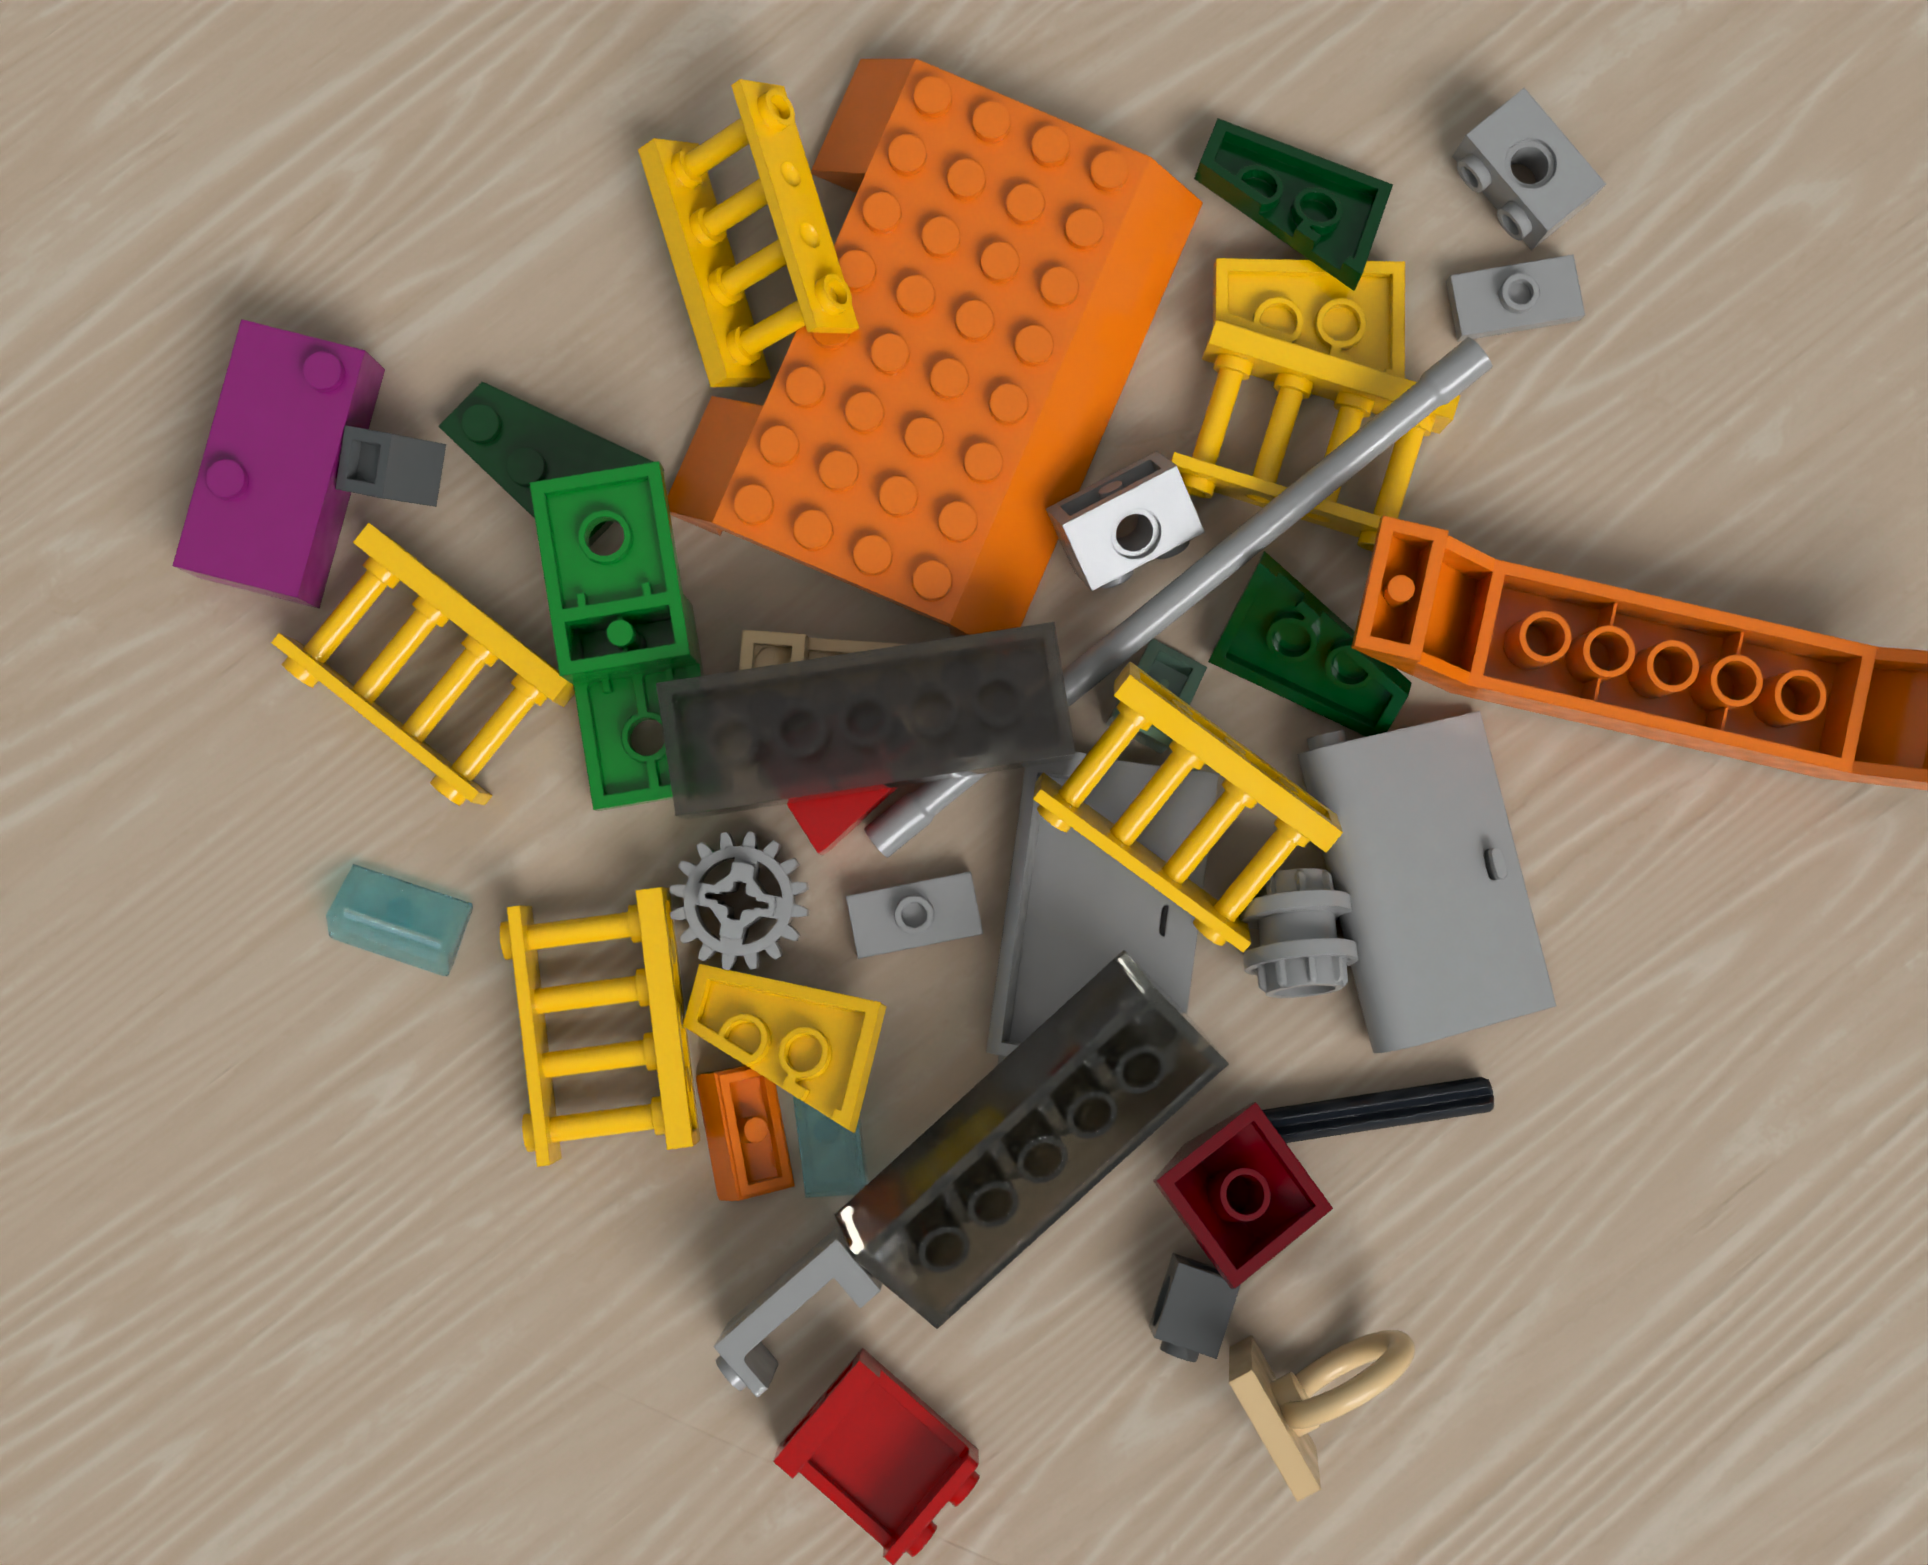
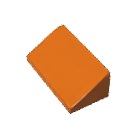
M746 1065L698 1074L696 1082L719 1200L740 1201L795 1187L776 1084Z

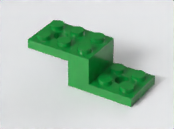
M657 461L530 482L559 675L574 685L593 810L603 811L722 791L693 605L683 594L663 466ZM605 521L616 522L622 526L624 531V541L619 550L606 556L592 552L589 545V537L593 528ZM646 720H655L663 726L665 731L663 747L653 755H640L632 746V732L639 723Z

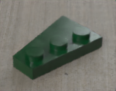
M1217 118L1194 177L1196 181L1353 291H1355L1363 274L1393 184L1219 118Z
M481 382L438 426L534 518L530 482L654 462L485 382ZM605 521L593 528L589 537L590 547L614 522Z
M1265 551L1261 555L1208 661L1366 737L1388 731L1408 698L1412 684L1396 668L1352 649L1355 631Z

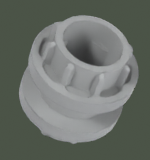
M1316 868L1276 871L1239 916L1240 922L1248 923L1249 928L1259 930L1260 946L1250 949L1243 954L1244 969L1247 974L1257 975L1259 988L1268 997L1297 998L1322 995L1341 990L1348 983L1347 966L1359 960L1357 943L1353 940L1337 938L1335 921H1338L1341 915L1353 912L1351 897L1347 892L1334 889L1332 875L1329 874V871Z

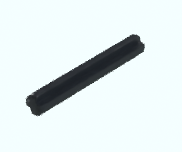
M1475 1077L1271 1108L1262 1111L1285 1143L1487 1113L1494 1109V1095L1489 1079Z

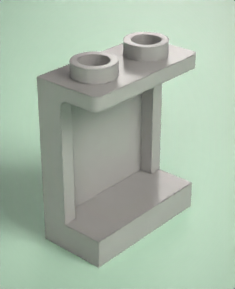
M843 1221L727 1323L714 1345V1348L720 1354L716 1359L718 1368L736 1389L742 1391L747 1386L756 1397H759L769 1388L778 1367L777 1360L761 1341L833 1278H835L858 1307L862 1308L881 1291L885 1274L884 1267Z

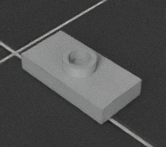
M1574 254L1450 275L1446 281L1457 342L1463 341L1467 337L1477 339L1576 322L1585 316Z
M971 871L846 896L858 959L983 934Z

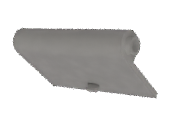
M1472 712L1347 741L1344 730L1308 738L1307 742L1310 751L1297 754L1307 793L1337 814L1343 831L1342 835L1328 852L1325 853L1322 850L1326 869L1332 875L1334 889L1347 892L1351 897L1353 912L1341 915L1339 921L1344 939L1353 940L1357 943L1359 960L1352 964L1351 968L1373 1053H1385L1422 1045L1555 1007L1554 994L1481 712Z
M1030 746L1027 749L986 1052L999 1055L997 1067L1016 1071L1035 1072L1037 1061L1056 1060L1179 1078L1198 930L1193 924L1195 917L1072 827L1068 832H1063L1052 826L1037 811L1039 803L1033 800L1037 779L1044 772L1063 786L1087 754L1063 749ZM1116 760L1083 802L1115 824L1160 766ZM1191 770L1136 841L1167 862L1215 803L1219 773ZM1208 853L1188 877V879L1204 889Z

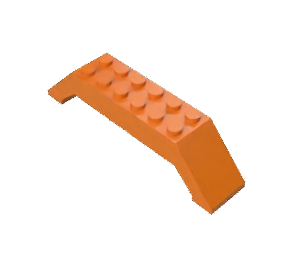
M1388 516L1380 518L1352 649L1452 694L1816 778L1928 790V651L1872 646L1502 561L1449 536V530Z

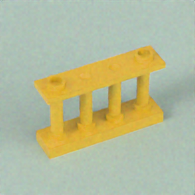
M739 79L731 87L741 118L700 145L699 143L653 138L638 149L710 387H755L770 379L771 376L763 350L806 326L807 332L850 334L859 329L852 306L851 291L842 274L795 123L794 108L787 97L785 87ZM750 145L760 178L720 204H717L708 171L745 146ZM768 205L778 239L736 264L726 230ZM787 265L797 300L754 324L745 290Z
M1216 320L1208 337L1202 360L1214 363L1213 369L1218 375L1192 457L1174 452L1170 461L1177 465L1189 495L1209 499L1212 498L1215 492L1256 506L1265 507L1288 488L1276 483L1302 399H1308L1313 394L1335 401L1333 406L1338 410V414L1326 449L1325 458L1360 429L1363 418L1370 417L1371 413L1378 415L1417 382ZM1250 375L1275 382L1273 388L1278 391L1252 476L1216 465L1242 380H1248ZM1460 395L1448 404L1439 406L1395 442L1373 514L1337 503L1342 487L1340 486L1302 517L1301 520L1359 537L1357 545L1373 552L1380 518L1388 516L1398 519L1423 436H1430L1431 432L1440 434L1454 418Z
M368 523L353 541L356 546L369 555L362 565L367 570L305 646L299 641L281 633H278L271 643L288 656L281 665L289 673L311 688L318 681L321 682L434 772L436 775L430 781V784L442 795L458 806H461L466 799L472 803L485 806L492 795L473 781L474 778L535 703L542 706L546 699L549 698L560 706L565 707L575 694L574 685L560 677L557 669L392 538ZM399 581H402L418 594V597L412 603L416 610L355 685H353L325 662L385 588L389 586L394 589ZM450 619L468 634L461 642L465 649L408 720L402 724L379 706L375 700L435 626L438 625L443 628ZM500 659L518 673L510 682L515 688L452 764L424 740L485 664L492 667Z
M1129 661L1114 680L1113 696L1120 700L1116 706L1120 713L1063 786L1044 772L1035 782L1033 800L1039 803L1037 811L1047 822L1063 832H1068L1072 827L1195 917L1193 920L1194 926L1207 939L1219 946H1223L1228 941L1244 953L1251 944L1248 923L1240 922L1239 920L1240 914L1297 845L1305 847L1311 841L1327 853L1343 833L1338 816ZM1154 725L1173 739L1169 744L1172 753L1118 821L1113 824L1083 801L1139 730L1148 731ZM1206 764L1225 778L1221 784L1225 791L1170 859L1165 862L1136 841V839L1193 768L1200 770ZM1258 802L1277 816V819L1274 821L1277 829L1220 899L1217 900L1188 879V877L1245 807L1252 809Z
M657 887L636 890L637 904L629 905L628 912L534 924L532 906L519 905L507 907L508 921L500 923V944L505 960L513 959L531 1112L523 1115L522 1132L527 1152H535L537 1167L549 1166L562 1159L561 1141L653 1129L656 1136L665 1134L667 1150L693 1147L700 1141L687 1028L683 1026L685 1008L674 919L670 917V912L673 911L671 894L669 892L670 888ZM631 937L633 943L642 942L645 968L636 969L635 976L541 987L537 949ZM639 1001L640 1007L650 1006L653 1032L644 1033L642 1040L549 1052L545 1013ZM646 1065L648 1071L657 1070L660 1096L652 1097L651 1104L560 1116L556 1114L552 1077Z

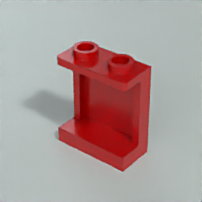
M863 1348L780 1443L773 1460L792 1479L798 1472L801 1473L884 1548L883 1557L892 1565L905 1552L911 1557L916 1556L937 1529V1525L932 1521L948 1501L954 1507L958 1506L969 1495L980 1478V1475L974 1471L979 1465L978 1449Z

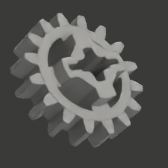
M728 832L720 834L721 849L714 851L704 842L696 845L702 860L698 865L681 861L679 868L684 874L689 876L686 885H671L669 891L676 896L684 898V906L670 912L671 919L687 920L690 926L680 936L681 942L689 943L699 939L703 945L698 958L702 961L709 960L716 952L722 953V968L725 970L733 969L738 956H744L750 970L759 968V952L763 950L775 960L781 958L783 953L777 941L781 937L798 941L801 935L790 925L793 917L809 916L810 911L804 906L796 904L795 896L809 890L808 883L792 882L789 876L800 865L797 859L793 858L782 863L778 862L776 858L779 855L781 844L774 840L763 851L758 850L757 834L753 832H747L742 846H736L733 837ZM734 859L729 875L715 885L702 883L714 867L724 861ZM760 863L765 865L778 880L782 897L769 895L758 879ZM740 883H746V894L756 897V901L768 903L769 907L767 909L754 907V910H743L739 920L734 918V907L725 905V901L713 899L712 895L714 893L726 895L727 892H737ZM699 906L710 907L721 923L720 939L711 933L704 924L699 912ZM764 917L778 919L768 934L755 942L745 944L749 928Z

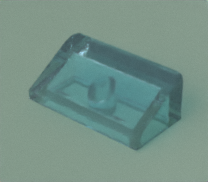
M353 864L326 914L329 936L337 941L441 976H448L459 951L473 910V904Z
M793 1096L805 1198L868 1193L869 1182L860 1116L856 1132L853 1133Z

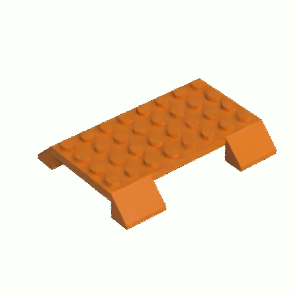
M860 59L811 170L812 175L857 193L836 239L834 248L844 280L851 291L852 306L859 329L850 334L807 332L806 326L797 330L764 405L711 396L667 496L670 515L721 536L722 531H725L950 627V634L977 646L997 647V654L1008 658L1059 540L1046 508L1080 491L1203 202L1152 157L919 59Z

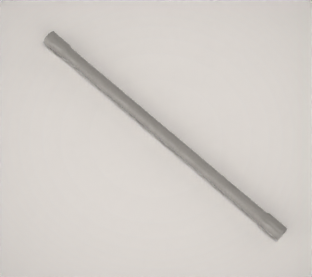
M1467 337L1425 371L1415 385L914 792L904 795L867 825L864 831L877 849L885 857H890L927 827L936 814L1439 406L1448 404L1489 371L1493 366L1485 351L1472 338Z

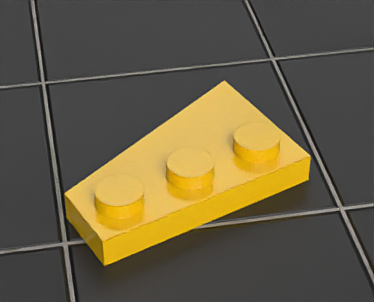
M1216 258L1213 267V325L1216 320L1405 378L1404 261H1367L1357 287L1353 291L1310 260Z
M699 964L683 1026L847 1130L855 1133L886 1006L881 1002Z

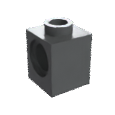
M345 425L335 489L382 499L437 507L446 444Z
M1172 1253L1149 1324L1154 1338L1162 1340L1160 1350L1190 1362H1197L1199 1353L1217 1359L1241 1284L1236 1289H1231L1214 1266Z

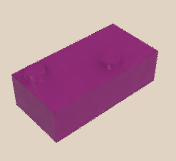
M241 319L173 567L200 579L320 609L351 492L335 489L345 425L369 429L385 369L367 351Z

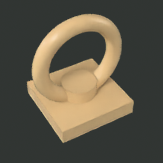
M1383 1330L1359 1337L1318 1358L1296 1375L1289 1372L1278 1379L1252 1335L1229 1347V1384L1297 1502L1321 1490L1317 1448L1308 1433L1319 1428L1320 1424L1329 1422L1360 1407L1399 1379L1408 1369L1415 1355V1345L1408 1334L1399 1330ZM1375 1361L1348 1381L1327 1392L1312 1397L1316 1392L1338 1377L1359 1366Z

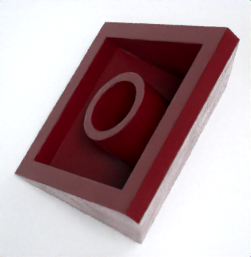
M1256 1102L1247 1105L1185 1143L1153 1180L1231 1289H1236L1333 1209Z

